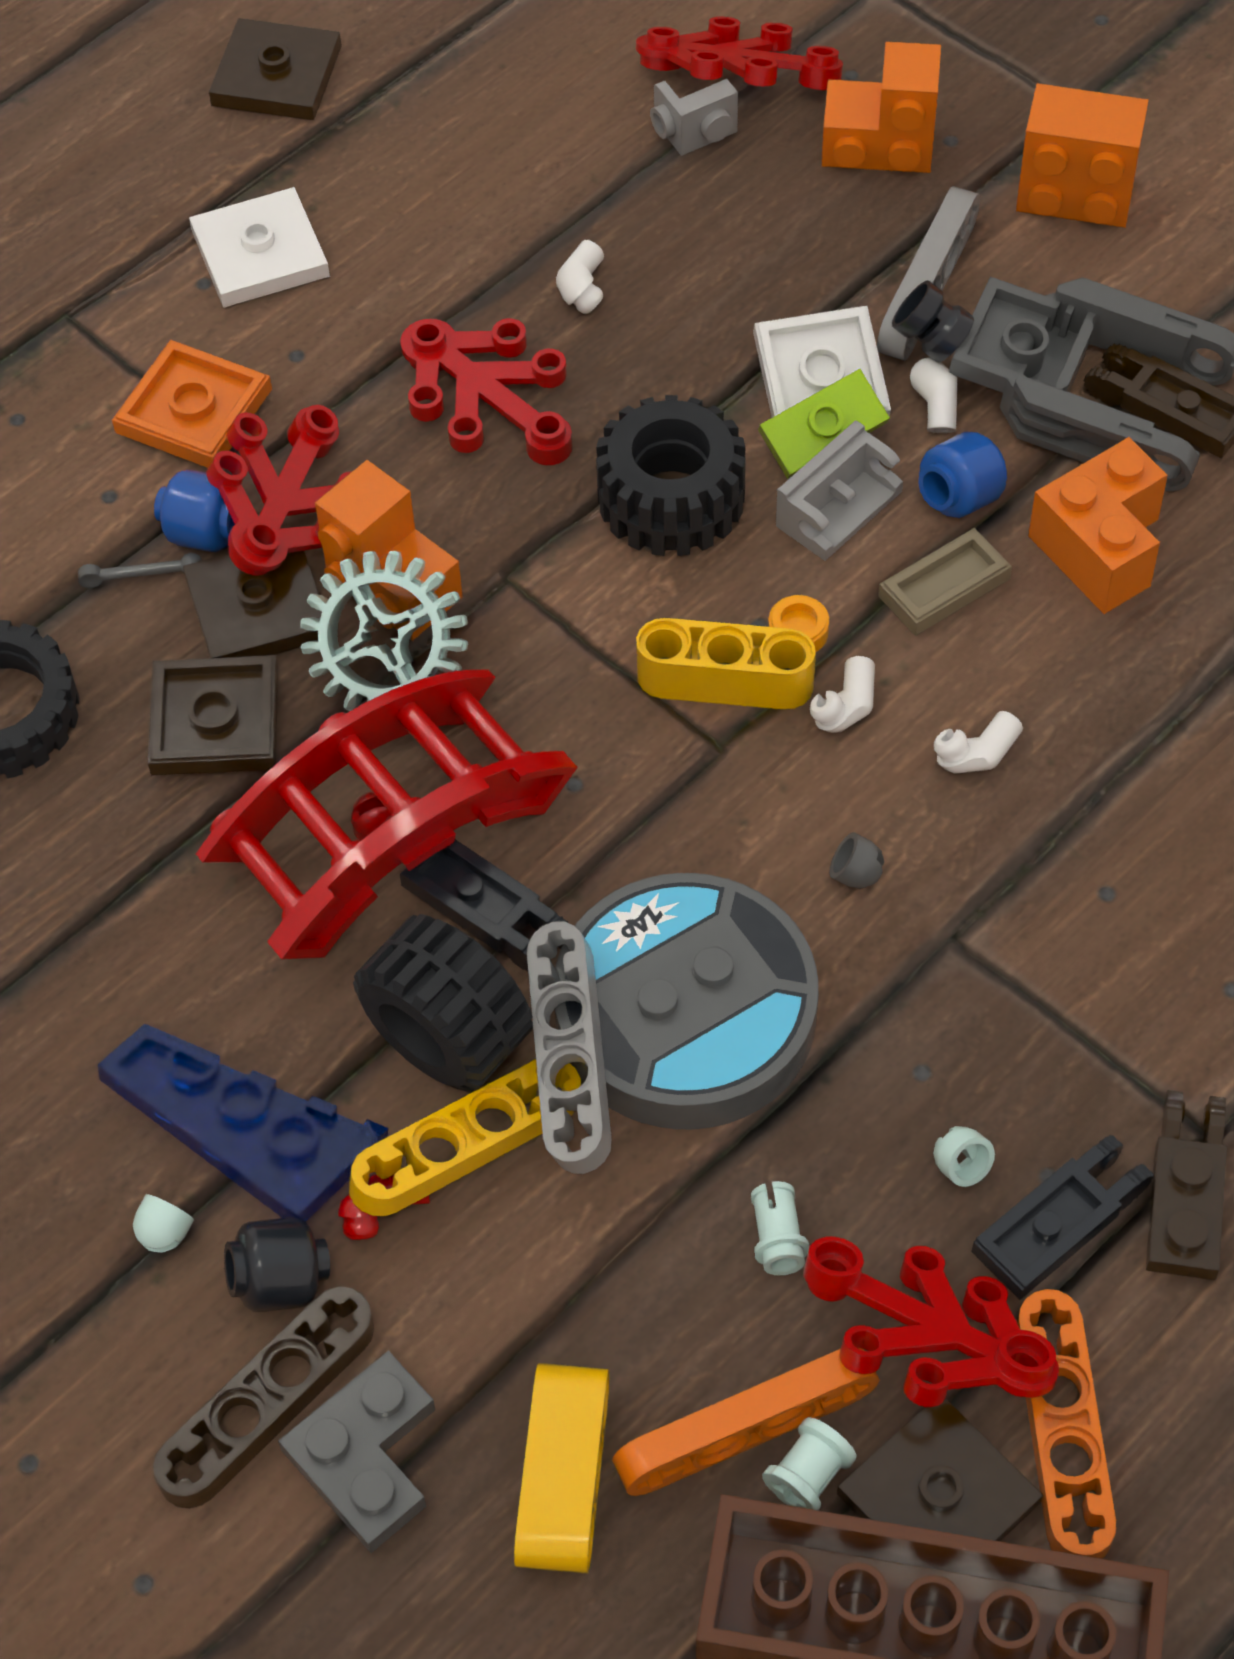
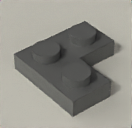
M389 1350L278 1440L284 1455L370 1553L374 1552L427 1507L425 1497L385 1452L436 1410L434 1400Z

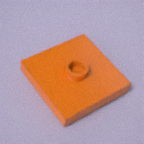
M170 339L112 419L115 433L208 468L218 452L230 451L232 446L227 439L229 427L238 414L244 412L255 414L272 390L271 379L269 375Z

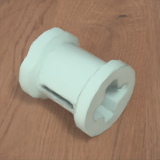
M808 1417L798 1427L799 1439L779 1465H769L762 1474V1479L766 1486L786 1505L819 1510L821 1507L819 1496L840 1468L848 1469L852 1466L857 1455L849 1442L836 1430L818 1419Z

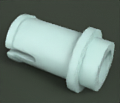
M775 1181L772 1182L776 1203L775 1208L772 1200L768 1198L766 1184L759 1185L751 1192V1201L755 1209L759 1242L754 1247L755 1259L763 1264L764 1270L772 1275H788L804 1267V1258L808 1254L809 1242L804 1236L800 1235L794 1200V1187L786 1182Z

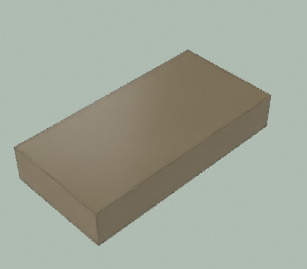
M973 528L880 583L878 597L916 636L1010 580L1012 566Z

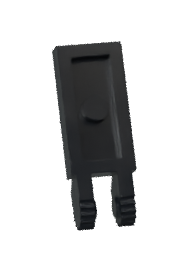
M456 839L454 843L435 853L411 871L405 868L400 873L402 887L497 952L501 953L504 950L514 964L523 970L525 969L527 972V948L530 940L523 936L520 931L528 923L531 924L535 931L551 922L564 921L568 923L562 916L560 917L555 911L540 902L538 894Z
M1109 1135L1102 1141L1100 1140L1097 1145L1093 1146L1077 1161L1072 1157L980 1234L973 1242L971 1252L1021 1300L1119 1216L1120 1211L1124 1210L1144 1192L1152 1182L1154 1174L1144 1164H1140L1134 1169L1129 1170L1119 1181L1106 1190L1095 1178L1116 1162L1123 1149V1144L1113 1135Z

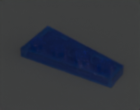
M147 1024L142 1025L98 1064L100 1081L281 1218L297 1217L306 1222L350 1180L351 1166L356 1156L364 1149L388 1137L389 1128L368 1119L362 1125L337 1114L336 1105L315 1096H311L309 1101L277 1088V1080L254 1070H252L250 1075L241 1073L220 1064L219 1055Z

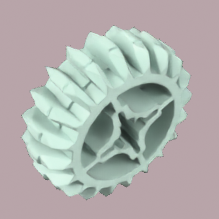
M375 551L365 552L363 554V573L360 572L352 559H345L340 562L341 572L346 580L344 583L330 573L324 574L320 579L323 587L332 594L331 597L328 599L322 595L310 594L307 599V603L311 607L322 611L320 619L315 617L301 619V628L318 631V641L303 643L301 645L302 653L312 654L320 651L323 658L322 662L314 664L309 668V673L312 677H318L329 671L334 678L323 690L324 694L328 697L335 696L344 687L348 688L349 692L344 700V708L348 711L358 707L363 697H367V701L395 688L419 679L435 676L439 670L447 673L454 672L455 670L461 671L462 669L458 662L446 657L448 650L461 652L468 649V641L462 638H450V628H460L467 625V616L456 615L448 618L445 611L446 607L456 604L460 600V596L454 591L438 598L434 591L443 584L446 577L442 572H435L425 582L421 581L420 577L425 568V560L421 558H414L409 563L406 572H402L401 552L390 551L388 553L385 569H381L379 557ZM377 582L398 585L411 592L422 604L403 613H394L387 609L381 598L375 597L369 585ZM353 596L357 603L355 610L360 620L359 630L353 639L339 648L337 637L339 618L344 606ZM377 619L383 625L402 623L410 619L409 624L397 630L398 637L391 638V640L396 642L392 650L387 644L371 645L359 649L360 645L372 639L371 632L378 631V629L373 627ZM431 621L433 631L431 651L426 663L416 674L411 665L414 660L409 651V639L414 631ZM366 656H374L384 663L389 672H394L400 685L387 686L367 681L356 674L348 664Z

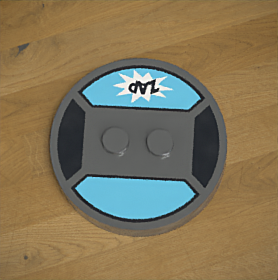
M699 873L663 874L645 878L615 890L591 907L575 924V927L582 933L590 945L594 958L607 1098L610 1109L640 1123L661 1128L686 1130L712 1128L737 1121L760 1110L778 1097L796 1078L809 1055L815 1036L819 996L818 975L811 949L804 935L788 914L772 900L744 884L723 877ZM563 944L555 967L560 975V981H570L564 973L563 964L564 954L570 952L566 944ZM566 1001L554 1008L556 1029H567L578 1022L582 1015L581 1003ZM571 1062L570 1064L576 1068L581 1078V1084H583L588 1076L587 1064Z

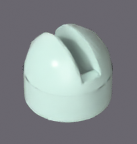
M962 1126L952 1127L943 1138L939 1137L933 1152L935 1163L940 1171L956 1185L962 1187L971 1186L981 1181L990 1171L995 1157L994 1147L989 1140L976 1130ZM962 1152L967 1158L959 1164L957 1157Z
M146 1194L136 1211L133 1230L137 1240L146 1249L163 1253L176 1248L181 1243L194 1219L178 1207L158 1197Z

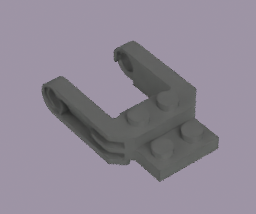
M990 276L973 312L974 322L972 328L961 345L956 349L949 373L1002 392L1003 396L999 408L1017 439L1085 463L1130 437L1168 475L1165 491H1178L1185 488L1190 483L1198 463L1199 451H1195L1184 439L1153 428L1155 424L1153 422L1072 394L1070 390L1085 358L1088 345L1107 350L1114 343L1116 345L1119 343L1122 346L1126 345L1128 349L1132 348L1150 358L1153 355L1213 386L1224 384L1231 379L1234 373V333L1217 324L1083 277L1059 284L1055 293L1044 296ZM1205 348L1213 350L1223 360L1214 361L1201 356L1196 349ZM1154 455L1170 457L1178 462L1179 465L1174 466L1163 463L1156 459Z

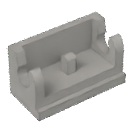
M855 420L777 489L776 527L826 561L902 492L903 481L891 470L884 468L879 462L881 461L885 466L892 469L900 462L899 457L890 447L865 431V426Z

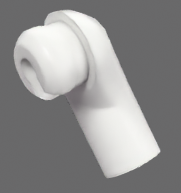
M584 240L580 243L560 268L556 277V285L564 301L568 305L573 303L577 310L583 314L590 313L603 299V292L592 283L594 278L591 274L604 259V253L596 243L590 240Z
M930 357L921 359L911 369L910 381L913 388L928 402L927 430L932 433L955 432L957 420V377L950 373L949 369L942 362L938 363Z
M855 656L847 659L844 666L843 690L839 693L830 690L826 691L827 699H824L819 693L813 698L810 704V714L815 719L819 729L830 733L842 732L870 714L874 698V661L864 656Z
M999 711L980 737L967 738L961 730H956L955 733L952 729L944 730L934 741V750L938 755L937 762L945 770L954 774L991 770L999 764L1023 731L1022 723L1013 714Z

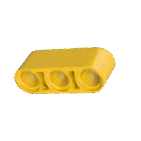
M660 618L647 622L639 630L636 637L638 683L643 691L653 697L761 708L795 709L804 705L811 698L814 690L815 645L809 636L798 630Z
M538 1363L516 1525L515 1567L589 1573L608 1409L609 1369Z

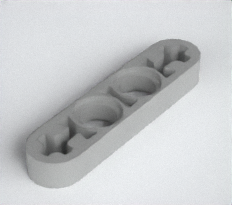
M955 186L949 189L885 314L877 340L878 353L903 361L909 358L918 340L915 337L906 338L892 327L893 317L905 298L922 282L926 280L931 281L943 291L974 228L980 207L981 196L979 193Z
M564 921L551 922L542 926L533 934L527 948L543 1140L547 1151L562 1169L573 1174H585L597 1169L605 1162L611 1151L612 1141L594 958L590 945L574 925ZM566 944L570 949V952L565 953L563 957L564 973L570 981H560V975L550 959L556 957L557 947ZM566 1001L581 1003L582 1015L572 1027L563 1030L550 1027V1015L559 1004ZM571 1062L587 1064L588 1076L578 1089L572 1091L556 1089V1075L564 1065ZM567 1111L578 1112V1120L589 1134V1136L581 1140V1150L572 1152L565 1143L574 1138L573 1119Z

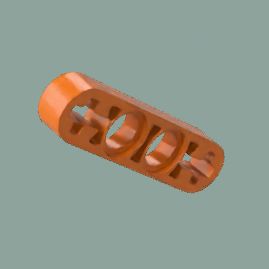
M1044 1289L1034 1292L1025 1299L1019 1311L1017 1324L1020 1330L1035 1332L1046 1339L1044 1328L1035 1326L1038 1324L1041 1313H1051L1055 1324H1064L1060 1327L1056 1344L1058 1352L1056 1360L1059 1365L1058 1376L1070 1379L1077 1386L1080 1394L1079 1400L1075 1404L1065 1408L1054 1407L1047 1403L1042 1396L1026 1398L1039 1489L1043 1494L1042 1508L1046 1535L1050 1548L1053 1551L1103 1559L1106 1557L1116 1534V1516L1083 1317L1078 1304L1069 1295L1059 1290ZM1064 1443H1072L1082 1447L1091 1461L1090 1469L1084 1474L1075 1477L1066 1476L1058 1472L1050 1459L1052 1449ZM1093 1490V1491L1096 1492V1494L1088 1493V1492ZM1055 1494L1061 1495L1063 1497L1057 1498ZM1085 1494L1082 1509L1086 1525L1099 1527V1530L1094 1531L1091 1542L1087 1545L1079 1544L1076 1533L1064 1532V1529L1069 1528L1074 1512L1072 1497Z
M839 1349L639 1436L621 1447L614 1454L612 1461L627 1493L632 1496L644 1495L797 1429L805 1418L819 1419L847 1407L871 1393L878 1386L880 1379L876 1372L864 1375L848 1370L840 1361Z

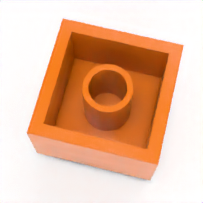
M1036 83L1025 134L1016 211L1126 228L1149 100Z

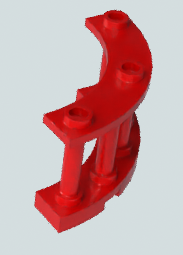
M489 669L455 670L454 672L419 679L371 699L348 713L340 712L330 716L323 722L318 732L283 757L232 808L223 811L212 822L210 827L211 833L196 852V855L202 863L243 862L283 910L282 922L267 942L281 960L325 958L349 926L378 898L371 888L401 863L411 871L435 853L454 843L456 833L453 830L477 819L485 827L513 818L543 815L578 768L564 751L524 752L479 702L496 678ZM465 723L496 757L498 762L482 767L480 764L471 765L438 726L463 725ZM411 734L450 778L451 782L437 788L422 798L411 797L371 750ZM348 764L392 814L389 820L361 841H352L311 793L313 789ZM291 809L332 857L331 868L305 894L298 889L261 844L262 840Z

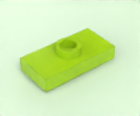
M858 369L759 425L758 431L784 475L789 479L855 420L864 425L865 431L870 433L885 425L890 417L862 370Z

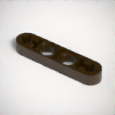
M336 1287L328 1289L317 1296L162 1445L155 1456L153 1470L158 1487L168 1502L177 1507L190 1509L202 1506L211 1500L366 1349L373 1337L374 1323L369 1303L361 1293L353 1288ZM351 1312H354L352 1315L355 1325L354 1330L348 1333L339 1327L329 1335L331 1328L328 1317L336 1313L344 1318ZM311 1335L316 1345L323 1341L326 1354L328 1355L326 1359L321 1358L313 1343L305 1339L306 1336ZM289 1356H299L306 1359L310 1363L311 1369L304 1382L294 1387H283L273 1381L271 1377L273 1368L280 1360ZM248 1405L255 1408L260 1414L259 1422L254 1431L248 1435L231 1437L221 1430L222 1417L232 1407ZM209 1433L217 1448L227 1455L223 1459H219L213 1448L208 1452L205 1442L201 1437ZM181 1460L189 1465H193L200 1460L198 1466L202 1477L195 1483L187 1478H183L176 1483L178 1477L173 1467Z

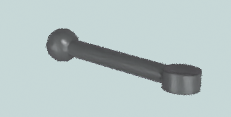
M188 553L181 560L104 569L94 564H86L78 569V582L83 587L94 588L99 586L104 580L173 572L184 573V565L202 561V558L196 553Z

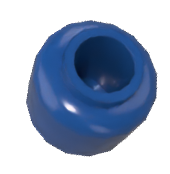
M963 432L929 449L925 453L920 463L918 484L920 492L929 506L947 517L962 518L999 499L1006 487L1007 469L1002 453L989 438L978 432Z
M190 469L179 471L171 478L167 487L163 486L159 489L154 503L155 518L161 522L162 531L166 539L177 546L208 552H218L228 546L229 533L235 524L219 489L210 484L207 472Z

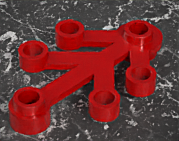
M718 16L709 19L708 31L679 35V31L673 28L653 27L647 30V35L636 39V51L640 54V64L642 66L659 71H671L682 67L690 71L691 76L703 80L721 78L723 76V67L744 78L746 83L762 87L776 84L778 68L798 70V82L804 87L815 90H827L828 80H842L843 61L838 58L839 51L835 48L811 46L807 48L806 56L769 52L791 49L793 28L783 23H765L761 26L760 37L739 40L740 21L732 17Z
M512 318L498 321L493 326L492 331H454L448 323L438 319L419 320L404 330L400 339L401 351L404 358L416 369V384L408 392L409 410L415 419L429 422L442 415L444 402L442 390L438 386L439 371L445 370L456 379L455 416L448 423L449 443L454 450L461 453H470L482 446L484 442L483 424L479 418V398H481L525 432L526 451L534 462L548 466L556 465L565 461L572 452V430L569 423L558 413L551 411L539 413L503 385L537 384L544 388L560 386L567 377L566 358L563 353L556 349L548 348L538 351L533 356L532 361L473 362L464 355L496 352L498 355L506 358L521 355L527 347L526 328L522 322ZM507 336L516 337L515 339H512V340H504V339H502V338L507 337ZM548 366L556 367L554 370H543L542 368ZM425 399L433 400V402L428 404L419 403ZM465 430L473 431L470 435L458 434Z
M312 405L301 409L297 413L287 431L288 441L293 448L279 476H277L262 445L268 433L267 426L260 417L247 412L238 414L227 431L228 442L234 449L239 451L240 455L232 451H220L215 455L207 469L208 481L219 489L235 524L228 536L230 559L237 568L247 574L264 575L269 571L277 569L285 560L287 553L323 548L318 537V531H320L318 521L314 526L280 527L286 516L316 512L315 502L351 473L345 472L341 474L335 485L300 489L314 458L318 459L326 456L339 436L338 419L325 406ZM242 430L247 431L252 436L245 434ZM222 468L227 469V470L230 471L233 475H230V474L226 473L225 471H223ZM247 472H249L264 503L259 516L241 484Z
M829 1236L819 1238L810 1245L803 1274L813 1295L830 1302L840 1301L849 1296L907 1325L875 1329L865 1325L849 1328L844 1334L839 1354L841 1363L848 1370L857 1374H872L881 1367L883 1357L958 1350L972 1357V1359L941 1363L933 1358L922 1357L910 1363L903 1390L910 1401L923 1407H935L942 1404L946 1398L947 1391L951 1389L998 1385L1014 1396L1035 1398L1049 1393L1054 1388L1059 1375V1365L1053 1345L1040 1334L1028 1330H1020L1007 1304V1288L997 1279L988 1276L972 1278L967 1284L961 1308L944 1273V1257L931 1247H911L905 1252L900 1270V1279L909 1289L921 1292L925 1299V1304L862 1273L864 1264L863 1254L852 1242L843 1238ZM965 1314L976 1322L985 1323L991 1336L970 1326Z

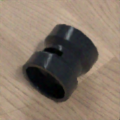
M926 280L919 284L899 306L893 317L892 327L906 338L915 337L922 343V351L939 363L948 358L961 345L972 328L974 317L959 305H949L944 300L943 291L931 281Z

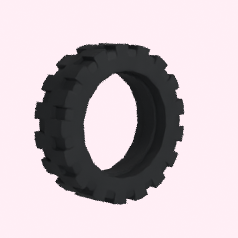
M0 620V669H18L36 676L44 685L42 697L33 711L15 725L0 730V775L5 774L6 778L9 779L23 775L22 769L32 764L35 768L44 765L50 760L48 754L54 748L60 751L69 740L67 733L69 727L75 728L79 714L76 704H79V695L65 653L61 654L58 643L48 634L44 638L41 637L36 627L25 623L19 628L12 626L9 620Z

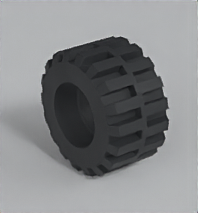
M665 395L664 401L655 402L653 397L640 400V407L636 409L628 405L619 411V421L610 419L603 428L604 437L598 439L596 447L598 503H600V514L603 521L610 522V531L618 539L628 536V546L639 551L644 546L650 547L653 555L664 556L665 550H676L677 556L689 555L690 548L698 546L702 551L714 546V536L724 539L732 531V522H739L743 513V503H745L746 447L743 437H739V428L732 419L724 420V411L715 405L706 409L703 407V400L690 397L688 402L678 401V395ZM675 471L686 473L690 476L670 480L660 479L652 475Z
M428 915L410 916L353 976L355 979L353 982L354 990L366 1015L385 1040L420 1071L456 1089L473 1092L475 1089L478 1090L533 1029L531 1009L518 985L501 963L482 945L463 931Z

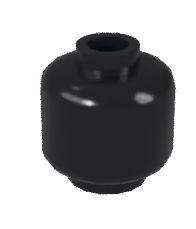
M297 1217L244 1223L238 1230L235 1241H228L225 1244L224 1270L229 1294L231 1297H240L243 1304L253 1312L300 1308L309 1305L315 1298L319 1281L328 1280L330 1276V1255L326 1240L324 1238L314 1239L308 1223Z

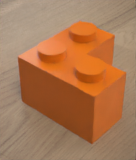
M886 42L882 83L828 80L823 126V167L931 173L941 45Z
M1130 437L1035 491L1028 536L1103 614L1151 587L1160 542L1146 527L1159 520L1168 475Z
M369 460L364 461L315 502L320 530L318 531V537L323 547L326 564L325 574L330 573L344 583L346 580L341 572V561L352 559L360 572L363 573V554L365 552L375 551L379 557L381 569H385L388 553L390 551H399L402 555V572H406L409 563L414 558H421L425 560V568L420 577L421 581L425 582L435 572H442L446 577L443 584L434 591L438 598L454 591L459 594L460 599L463 598L459 561L415 529L411 491ZM377 582L369 585L375 597L381 598L387 609L394 613H403L422 604L411 592L398 585L386 582ZM452 606L446 607L445 611L447 612ZM378 619L376 620L387 629L395 627L397 630L410 623V619L402 623L383 625ZM431 621L414 631L410 640L413 641L431 625Z

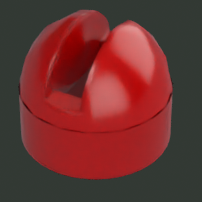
M373 792L360 796L353 805L351 822L354 835L359 841L363 840L392 816Z

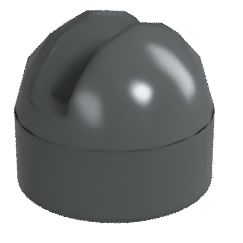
M852 832L843 839L832 858L829 870L830 877L848 887L857 889L872 886L879 881L883 873L884 857L882 851L871 840Z

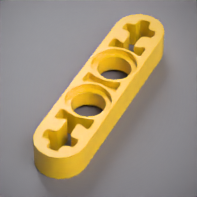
M536 1059L364 1149L356 1156L351 1166L349 1195L353 1204L362 1212L372 1216H388L397 1213L543 1134L539 1096L536 1097L538 1090ZM570 1063L564 1065L557 1073L555 1079L556 1088L560 1087L562 1091H572L581 1086V1078L576 1068ZM531 1102L529 1113L527 1114L525 1104ZM488 1108L499 1109L510 1116L513 1125L502 1132H491L478 1124L476 1115ZM567 1111L570 1116L574 1113V1111ZM442 1138L449 1141L455 1147L457 1155L446 1162H433L422 1155L419 1146L428 1139ZM404 1155L408 1166L401 1169L402 1158ZM375 1172L381 1179L394 1175L392 1188L386 1189L380 1182L369 1186V1174Z

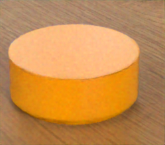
M804 595L788 596L778 601L772 607L769 613L768 627L789 628L803 632L814 643L816 653L827 642L829 614L824 605L812 597Z

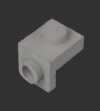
M725 79L679 98L666 81L654 85V107L650 110L653 127L662 139L667 138L681 156L710 143L718 142L726 136L737 132L738 91L728 79Z

